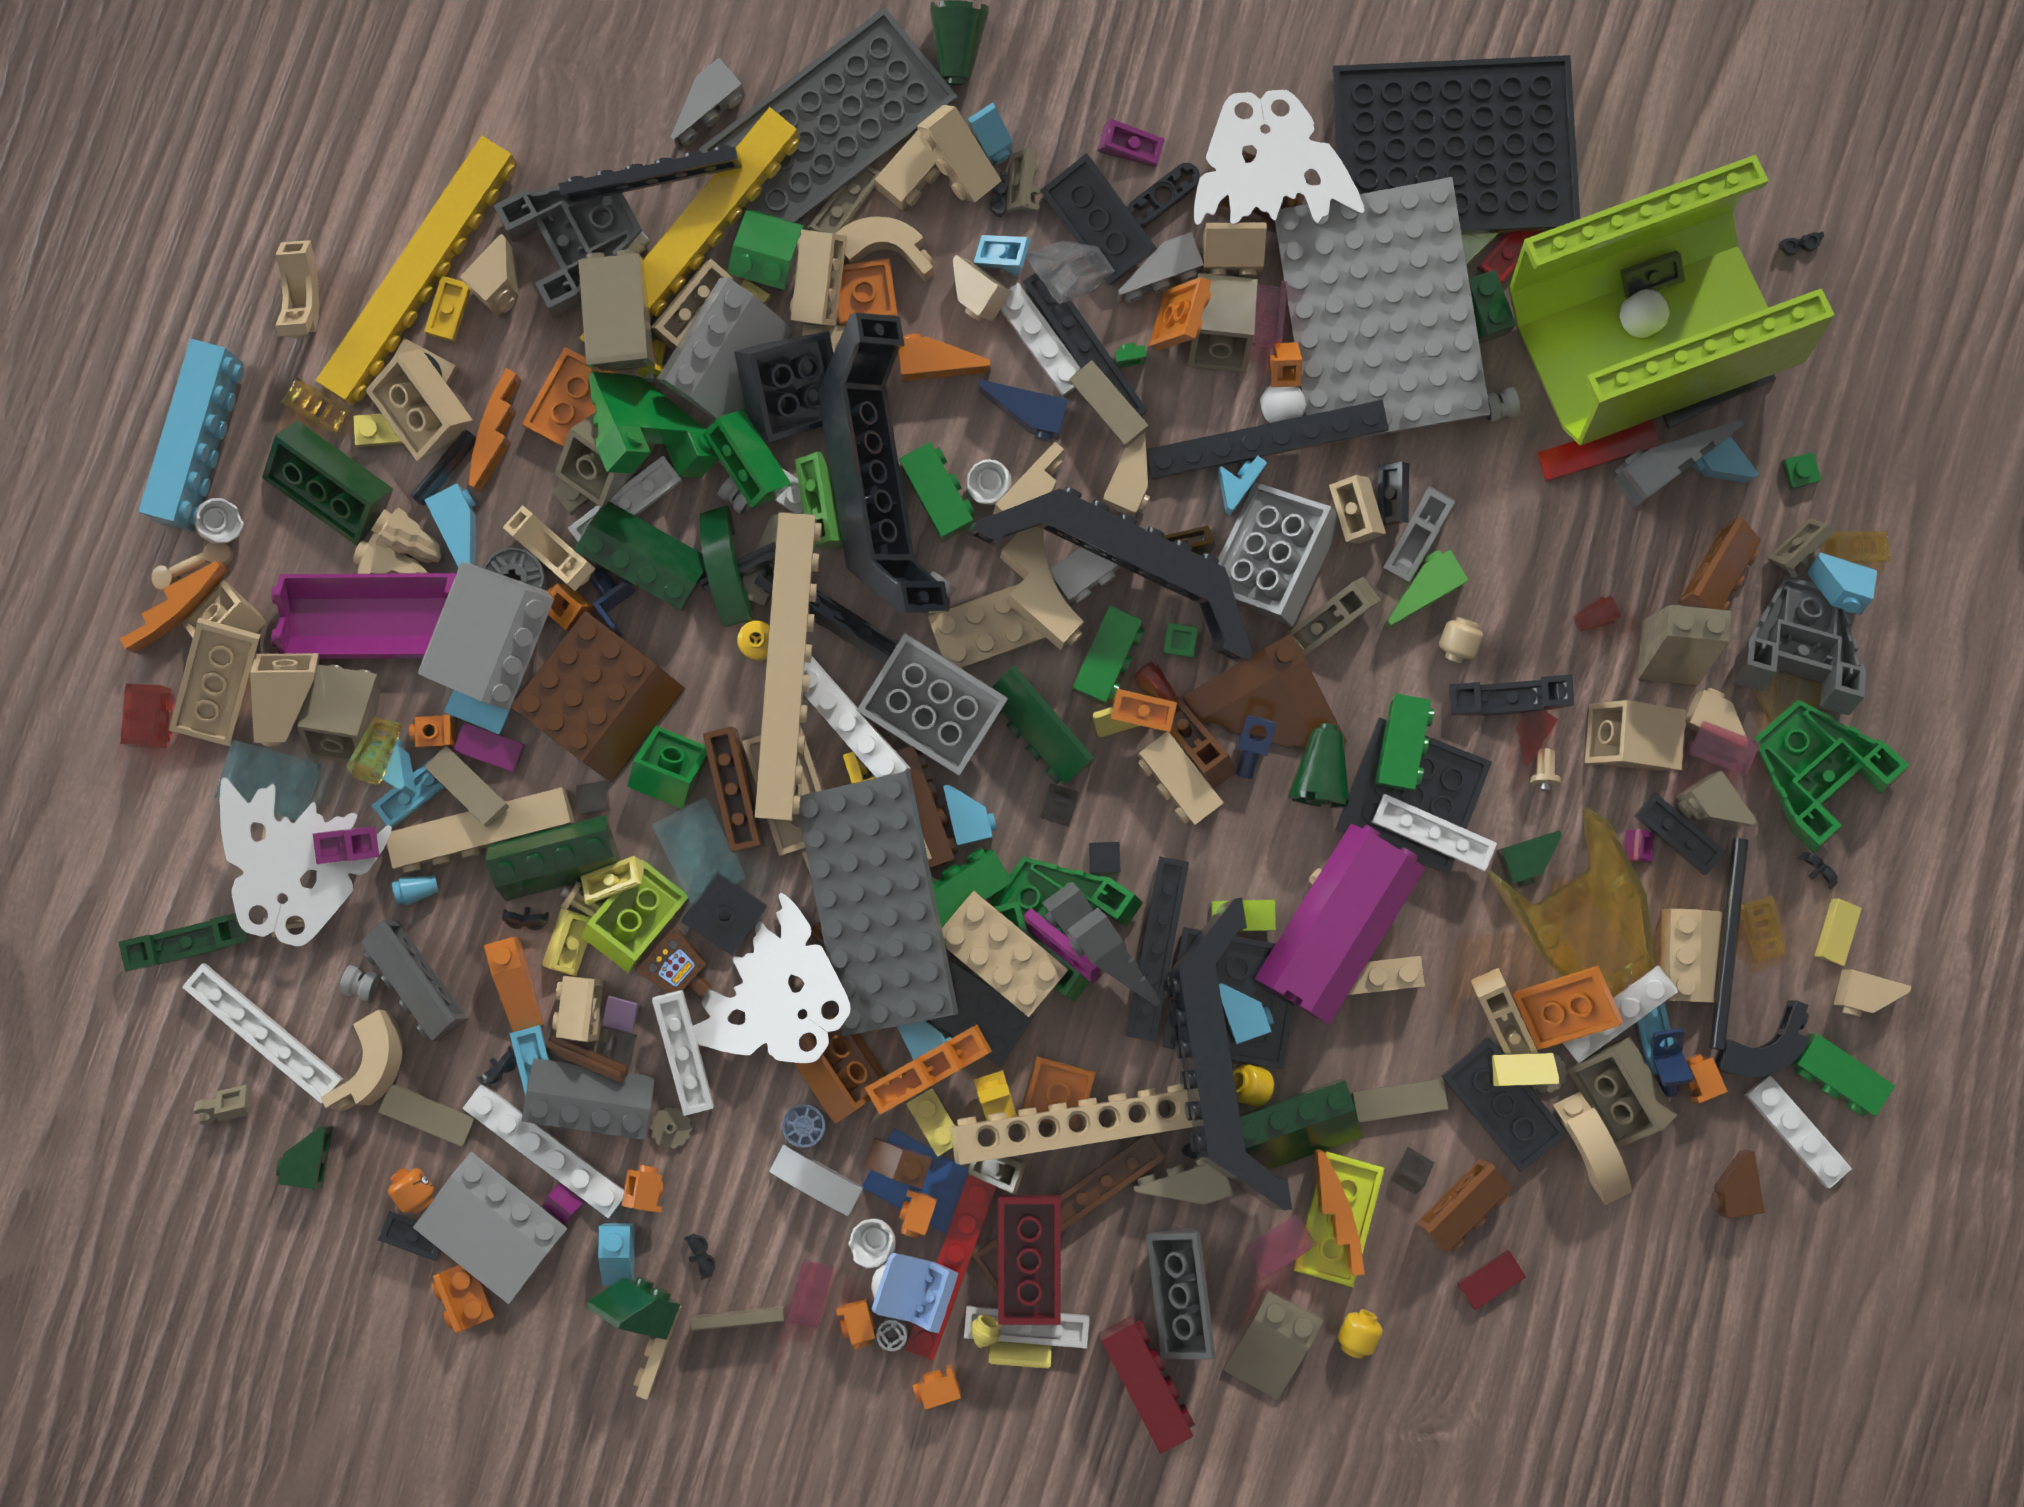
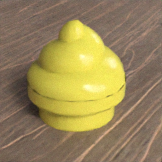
M979 1315L971 1325V1335L978 1348L996 1343L1001 1336V1325H998V1320L990 1315Z

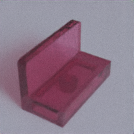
M1281 281L1280 287L1257 285L1255 330L1252 346L1274 348V343L1282 342L1288 281Z
M1703 721L1695 739L1689 738L1685 750L1692 756L1747 776L1760 747V742Z
M1294 1215L1249 1244L1247 1250L1258 1266L1256 1271L1261 1279L1264 1280L1316 1247L1317 1244L1300 1217Z
M807 1259L802 1262L786 1324L792 1325L795 1322L818 1329L834 1270L833 1266Z

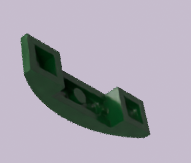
M728 505L700 513V538L705 569L712 596L724 627L753 620L748 592L742 587L732 535H735V530Z
M236 913L210 919V921L153 935L148 934L118 943L124 970L128 972L248 942L247 933L239 925Z

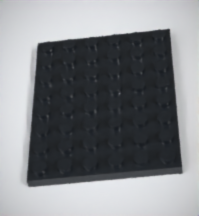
M1570 55L1333 66L1336 154L1347 169L1359 194L1452 177L1461 234L1548 231L1580 219Z

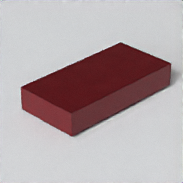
M1506 1250L1458 1281L1457 1285L1471 1307L1477 1310L1526 1278L1511 1252Z

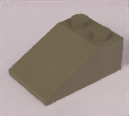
M1265 1287L1222 1370L1278 1400L1310 1349L1323 1320L1313 1312Z

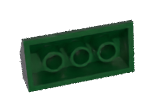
M298 420L275 435L262 475V479L356 546L364 540L383 510H386L393 488Z
M610 501L604 507H600L574 549L579 554L681 611L684 610L706 571L702 553Z
M1015 665L991 687L1008 698L999 713H1002L1009 721L1006 727L1017 739L1020 736L1025 739L1029 744L1025 749L1035 761L1043 760L1049 767L1045 772L1056 785L1061 781L1066 786L1092 764L1094 759L1092 754Z
M604 815L489 845L485 861L495 889L505 901L574 884L576 881L582 882V875L617 863L621 859L607 816Z
M1343 1079L1240 1114L1246 1153L1268 1170L1313 1155L1314 1150L1324 1151L1362 1137L1357 1112L1347 1083Z

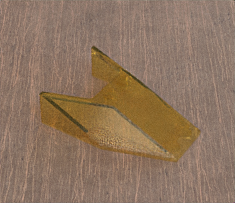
M1586 807L1582 812L1589 866L1584 873L1536 904L1527 901L1493 871L1490 870L1486 874L1546 963L1562 976L1599 965L1610 993L1614 998L1628 988V985H1632L1656 967L1647 894L1610 822Z

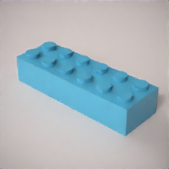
M194 339L189 341L138 511L160 524L193 532L195 526L194 515L198 506L202 503L203 497L209 492L210 472L217 465L219 442L226 435L228 412L234 408L236 401L234 392L237 383L242 381L244 375L243 362L225 347Z

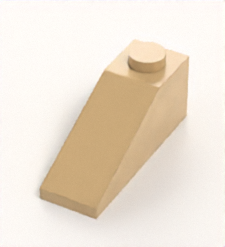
M1145 432L1125 448L1102 500V503L1110 508L1135 518L1138 511L1144 512L1150 496L1146 495L1148 476Z
M1499 968L1472 979L1471 983L1505 1055L1539 1054Z

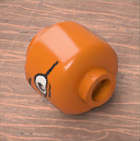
M403 1167L390 1177L393 1183L389 1186L387 1193L403 1213L412 1211L413 1214H417L433 1201L434 1186L419 1168L407 1170Z

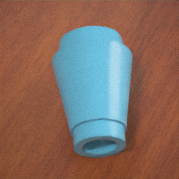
M435 875L399 877L398 881L392 882L397 905L405 904V906H408L435 893H439Z

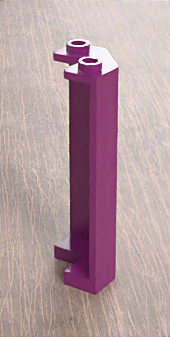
M457 573L280 574L277 585L273 586L271 592L272 603L277 604L280 615L277 628L272 630V645L277 647L278 654L319 653V659L423 658Z
M1350 824L1254 978L1274 993L1293 1002L1309 1015L1328 1025L1425 871V868L1416 861L1418 858L1416 854L1404 847L1400 850L1379 837L1381 834L1368 825L1360 828Z

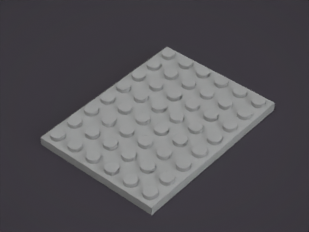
M1452 177L1359 194L1364 205V213H1359L1332 199L1330 200L1328 215L1322 216L1318 223L1313 219L1308 204L1279 209L1275 224L1294 342H1298L1303 359L1301 386L1305 397L1306 416L1383 400L1388 431L1341 441L1490 416Z

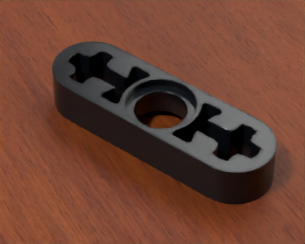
M1191 163L1178 165L1129 203L1128 209L1134 216L1135 208L1143 210L1148 206V200L1146 199L1149 198L1152 206L1145 211V218L1136 217L1142 228L1147 227L1197 188L1200 178L1198 168ZM1183 172L1185 175L1191 173V183L1183 181L1178 185L1180 193H1177L1174 185L1180 181L1181 173ZM1164 188L1171 193L1172 197L1168 202L1161 203L1156 200L1155 192L1158 189Z

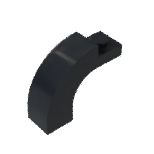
M1788 1000L1776 1033L1767 1043L1759 1047L1751 1048L1726 1039L1725 1050H1717L1714 1058L1718 1070L1736 1076L1763 1077L1777 1073L1791 1065L1803 1052L1810 1039L1798 1034L1799 1030H1802L1808 1021L1809 1014L1806 1012L1808 1004L1797 1000Z

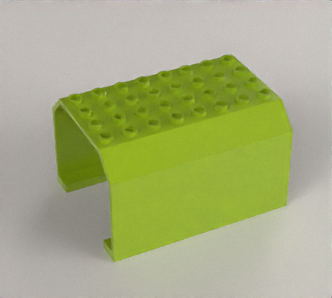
M1756 154L1524 239L1509 286L1516 327L1563 430L1580 446L1805 363L1831 323L1835 314L1822 288L1768 308L1738 246L1733 213L1734 208L1741 195L1766 187L1769 181ZM1674 250L1678 251L1682 257L1685 281L1657 291L1664 297L1669 307L1670 315L1667 324L1659 332L1647 338L1630 335L1623 328L1620 319L1621 305L1627 299L1624 294L1620 270Z

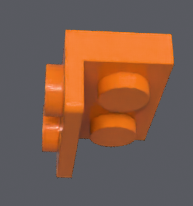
M460 1265L433 1276V1292L438 1300L442 1299L446 1309L443 1312L445 1322L450 1329H454L456 1334L496 1316L484 1284Z

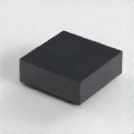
M1119 842L1089 843L1090 873L1121 872Z

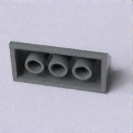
M383 919L361 942L365 947L363 954L373 966L377 964L383 972L381 975L382 981L390 990L395 989L401 997L398 1000L400 1006L408 1015L411 1013L419 1022L416 1024V1027L425 1039L430 1038L432 1041H438L468 1019L399 921Z
M533 1058L521 1122L645 1140L655 1076L628 1073L623 1082H617L577 1064Z
M1177 1228L1147 1234L1161 1359H1215L1200 1232L1194 1228Z

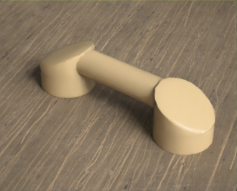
M208 543L202 553L169 568L163 565L156 567L152 573V583L157 589L164 591V588L178 581V576L209 562L218 561L228 565L233 559L232 548L227 544Z

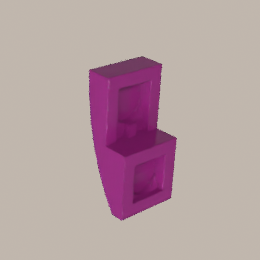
M376 826L312 834L316 864L380 857Z

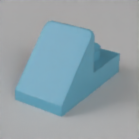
M982 235L974 263L983 268L1004 269L1013 276L1018 277L1023 268L1031 240L1028 237Z
M1258 455L1253 462L1247 460L1237 475L1242 477L1241 479L1221 466L1218 470L1225 513L1229 516L1234 512L1267 464Z

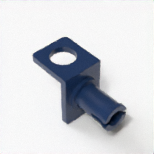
M603 567L597 568L595 571L601 578V581L592 572L589 582L593 584L602 597L593 604L611 629L620 637L623 634L607 612L632 595L635 590L627 580L622 581L616 586Z
M1252 715L1246 717L1242 734L1238 736V748L1242 749L1236 775L1253 779L1259 755H1268L1276 728L1274 721ZM1255 725H1261L1266 729L1267 735L1265 739L1259 740L1250 737L1249 730Z
M1683 1028L1653 1033L1651 1058L1661 1079L1660 1087L1668 1097L1676 1096L1679 1093V1084L1693 1082V1075L1682 1053L1685 1035ZM1669 1037L1676 1038L1672 1045L1667 1047L1660 1046L1664 1039Z

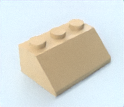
M422 349L396 354L365 390L417 462L456 439L473 420Z
M1662 909L1661 969L1678 989V992L1666 1001L1715 1002L1724 912L1697 909Z

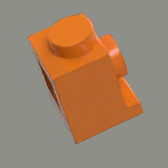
M1298 342L1274 343L1273 355L1268 357L1271 387L1301 386L1303 359Z
M556 584L547 591L554 599L548 615L565 630H571L585 611L591 614L595 609L593 603H589L567 584Z
M450 714L415 717V724L409 725L410 741L415 742V747L419 749L444 748L445 746L454 748L457 741L456 717ZM433 726L435 732L432 736L428 737L426 735V728Z
M1696 1054L1686 1058V1062L1693 1075V1082L1685 1083L1688 1090L1694 1092L1693 1095L1689 1096L1691 1102L1702 1103L1728 1092L1713 1057H1702L1701 1054Z
M640 1165L639 1171L628 1169L621 1206L662 1212V1207L657 1206L658 1199L663 1192L662 1175L657 1174L658 1168Z
M909 1188L906 1196L912 1199L911 1202L904 1201L899 1219L904 1220L900 1233L918 1238L919 1234H926L938 1198Z
M868 1298L838 1306L836 1309L837 1316L844 1314L845 1318L840 1320L844 1338L850 1337L851 1345H853L854 1349L871 1345V1339L876 1338L877 1332Z
M953 1364L946 1365L945 1373L941 1374L940 1369L923 1374V1380L912 1385L917 1403L923 1402L925 1410L961 1398V1390Z

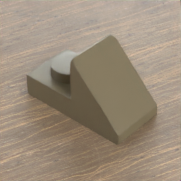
M1016 1157L970 1163L967 1174L1016 1194L1026 1164L1022 1159Z

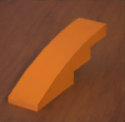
M508 368L504 370L489 399L480 422L472 453L469 485L479 493L511 444L506 436L502 434L517 412L508 402L522 380L515 372Z
M215 561L164 588L163 590L168 600L141 613L146 625L119 638L124 648L136 653L164 636L186 619L227 574L229 570L226 565Z
M975 1025L870 1084L865 1089L878 1113L882 1114L989 1054L992 1050L978 1025Z
M1314 1150L1319 1212L1323 1215L1332 1214L1334 1243L1346 1245L1348 1272L1352 1276L1365 1275L1358 1231L1352 1209L1341 1182L1324 1151Z

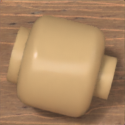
M1457 617L1456 621H1448L1439 641V647L1446 651L1445 658L1458 663H1462L1463 659L1475 658L1483 639V633L1478 629L1480 625L1462 617Z

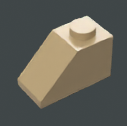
M955 255L953 267L957 299L967 307L964 312L977 321L985 318L993 322L1012 291L970 260Z
M1712 688L1696 693L1685 718L1686 728L1733 749L1740 750L1746 748L1748 744L1747 737L1733 703L1724 699L1725 694Z
M1852 969L1842 970L1833 1005L1843 1007L1842 1013L1861 1017L1862 1013H1874L1908 994L1911 986Z

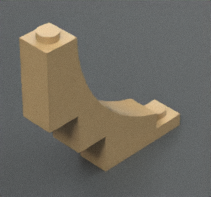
M1054 442L995 504L993 514L1053 491L1056 480L1049 474L1053 475L1062 465L1063 461L1061 458L1064 449ZM1036 526L1018 532L1002 549L1000 556L1007 565L1024 579L1009 595L1007 603L1057 648L1062 650L1066 644L1072 647L1083 634L1080 629L1084 621L1071 609L1053 580L1045 555L1044 530Z

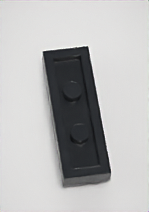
M1653 793L1634 815L1637 820L1703 875H1707L1726 852L1657 793Z

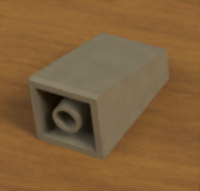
M631 249L616 251V256L604 257V253L587 254L586 259L578 260L586 365L596 372L655 366L643 258L639 253H634V250Z
M1668 605L1642 620L1637 680L1699 685L1729 643L1732 611Z

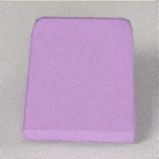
M608 996L602 1025L632 1033L640 1003Z

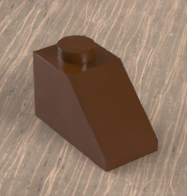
M875 1137L865 1167L893 1180L922 1189L933 1157Z
M1740 1150L1715 1184L1716 1193H1713L1712 1196L1713 1205L1720 1216L1734 1218L1765 1213L1755 1151Z

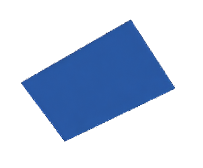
M894 1128L887 1140L888 1142L933 1157L923 1188L919 1189L893 1180L873 1170L869 1172L862 1186L867 1191L899 1209H902L904 1201L911 1202L912 1198L906 1196L909 1188L938 1198L929 1225L947 1234L968 1176V1169L956 1164L953 1160L942 1154L937 1157L933 1149Z

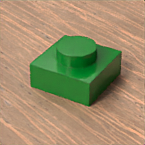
M1127 343L1121 345L1119 350H1115L1114 361L1118 368L1141 365L1146 362L1145 345L1137 346V343Z
M1814 452L1781 461L1789 490L1822 481Z
M1168 623L1163 654L1192 659L1198 628Z

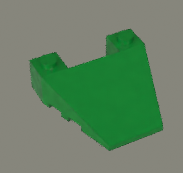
M592 371L589 374L592 404L596 405V415L593 417L594 426L598 427L599 434L596 438V448L607 472L631 474L651 453L647 443L665 445L678 477L702 478L719 460V457L703 434L706 429L642 377Z
M1796 700L1753 739V743L1792 833L1814 854L1832 839L1842 826L1822 806L1858 773L1874 789L1882 794L1909 767V764L1888 744L1878 739L1874 740L1860 733V730L1852 726L1848 727L1834 720L1832 716L1800 700Z
M1023 856L1009 875L1012 883L998 891L990 902V905L996 907L1019 900L1023 919L1024 914L1030 908L1045 919L1044 914L1048 911L1042 902L1070 882H1073L1080 889L1093 910L1099 908L1126 928L1143 904L1134 893L1111 878L1099 877L1083 871L1071 870ZM1059 927L1056 928V929H1058L1062 934H1064ZM1027 930L1028 936L1068 969L1054 986V989L1075 1003L1090 981Z

